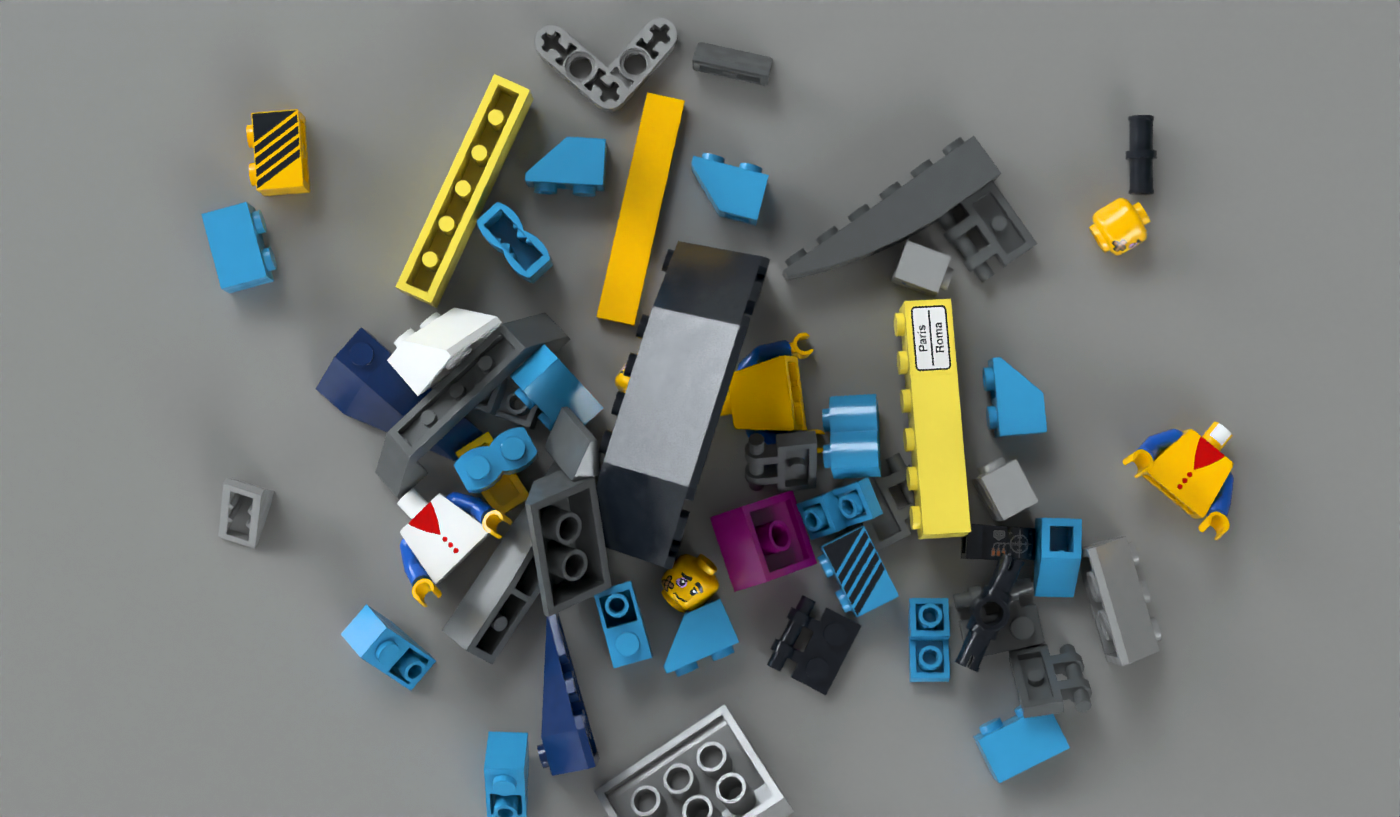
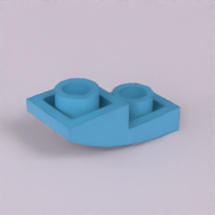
M868 477L796 504L811 540L838 532L848 526L874 519L883 514Z
M909 598L910 682H949L948 598Z

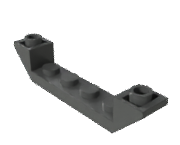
M546 313L500 325L387 432L375 473L394 495L401 499L428 474L418 461L543 344L556 354L570 338Z

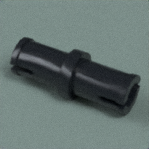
M1152 115L1128 117L1129 151H1126V160H1129L1130 195L1154 194L1153 160L1157 159V151L1153 150L1154 116Z

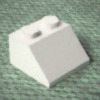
M455 307L442 316L435 312L420 325V330L415 332L411 328L396 339L394 345L397 349L387 361L419 396L451 373L502 322L497 316Z

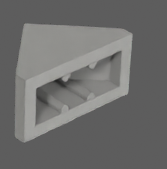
M226 478L223 483L218 537L255 549L258 545L275 491L241 480Z

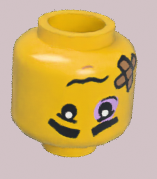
M1118 198L1093 214V225L1089 226V229L1104 253L1110 251L1115 255H1122L1146 240L1147 230L1144 225L1148 224L1150 219L1139 202L1132 205L1127 199Z
M689 554L681 555L675 561L673 569H668L663 574L661 584L664 589L661 591V594L673 608L682 613L686 610L692 611L702 607L719 589V581L714 574L718 569L709 558L702 554L698 557Z

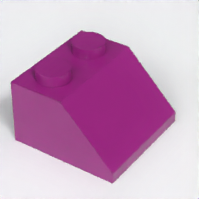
M793 491L778 494L710 517L734 592L769 582L817 564L803 519L796 505L797 501Z

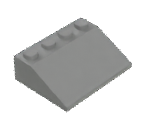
M725 704L594 791L609 817H787L795 812Z

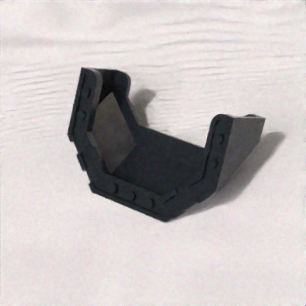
M678 241L675 251L668 249L662 266V271L666 272L655 299L650 316L642 315L637 329L636 337L642 339L638 354L630 353L623 375L630 377L626 392H617L611 414L618 416L613 431L605 430L599 448V453L605 454L596 490L606 548L673 569L690 511L683 509L685 499L694 500L751 318L744 316V313L753 315L767 274L769 258Z

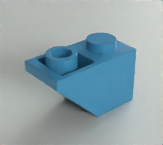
M566 137L525 173L527 186L534 187V193L545 195L557 194V189L573 190V195L581 197L596 196V191L605 192L606 139Z
M703 153L702 158L693 156L691 170L720 217L756 226L769 175L763 174L761 167L749 163H740L739 167L724 164L725 158L718 155Z
M1001 357L988 360V367L982 370L984 390L991 393L992 406L986 407L988 430L994 429L995 438L1047 432L1043 392Z
M1035 518L1034 596L1074 597L1081 563L1082 519Z
M632 581L614 585L594 595L613 667L617 668L652 658L651 645Z
M720 598L684 613L664 663L666 674L675 671L677 677L699 668L696 661L711 655L713 661H716L735 652L732 645L739 643V640Z
M367 604L341 633L360 658L409 690L415 687L436 662L427 651L398 626Z
M489 731L484 764L487 817H527L529 777L528 733Z

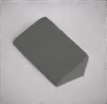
M699 42L694 52L692 63L695 71L765 86V84H768L773 59L768 56Z
M567 406L562 407L547 439L546 451L572 482L600 475L597 439Z

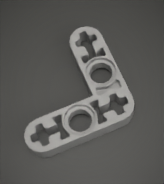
M661 17L654 18L641 29L609 67L605 66L570 34L557 25H547L538 30L535 35L534 44L537 54L544 62L596 107L604 112L612 113L624 107L669 56L677 45L678 34L676 26L672 21ZM656 29L658 32L667 29V39L669 42L667 44L662 41L658 42L652 49V53L657 55V57L652 59L647 50L640 47L639 44L643 42L645 47L648 48L654 40L652 31ZM556 36L560 37L558 41L559 46L567 54L571 47L575 49L567 55L562 66L558 64V62L563 60L562 56L555 49H550L548 52L544 51L546 48L544 38L554 39ZM633 55L642 57L646 61L645 70L638 75L627 73L624 69V63L627 58ZM585 59L590 62L592 71L589 76L578 79L570 73V66L575 60ZM599 72H602L604 75L600 77V82L608 89H611L614 85L617 86L616 93L619 99L616 101L608 99L604 102L602 101L603 92L599 87L594 84L591 91L586 87L593 84Z

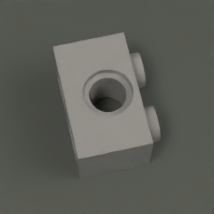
M1004 457L996 458L977 468L980 475L971 480L992 521L1005 520L1039 502L1017 459L1006 462Z

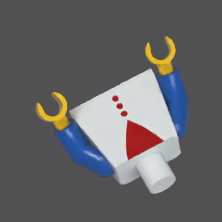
M414 488L408 491L398 501L397 505L412 519L400 531L403 539L399 546L404 571L413 587V597L423 607H427L424 597L428 592L432 591L440 598L442 592L435 584L441 583L487 537L493 535L501 539L502 536L497 533L498 524L504 521L511 525L512 520L495 510L480 497L459 492H452L447 496L439 493L428 503Z

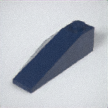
M361 327L334 357L317 385L316 390L343 414L388 432L433 388L431 387L417 396L387 361L393 353L372 334ZM464 417L430 451L457 461L458 456L455 452L480 437L483 433Z
M559 613L547 616L541 730L543 744L537 745L542 767H550L552 776L596 767L600 759Z

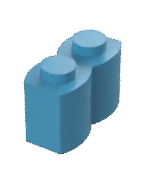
M496 202L477 220L478 227L487 242L495 250L505 255L515 273L525 281L534 284L553 266L552 259L544 244L536 236L525 230L519 217L508 206Z
M864 394L829 397V408L822 409L824 432H830V444L823 445L824 467L831 468L834 479L881 477L877 395Z
M517 427L506 430L498 435L489 446L476 447L467 451L458 458L454 467L468 493H480L493 487L503 475L515 474L528 468L538 457V452L525 428Z

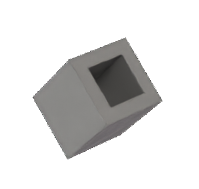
M907 240L890 282L935 297L939 289L946 291L954 271L953 268L948 267L951 256Z

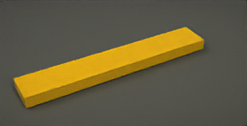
M647 92L596 317L598 319L635 327L685 105L684 100Z

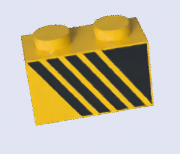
M298 109L251 113L252 125H247L246 127L249 148H254L255 163L249 164L251 185L256 186V190L263 196L310 193L305 116Z

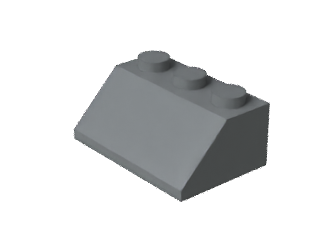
M1126 536L1115 537L1083 546L1079 568L1106 661L1120 666L1131 664L1159 652L1157 641L1162 640L1158 622L1155 618H1150L1146 603L1151 601L1148 587L1144 580L1139 581L1135 565H1139L1136 547L1133 542L1128 543Z

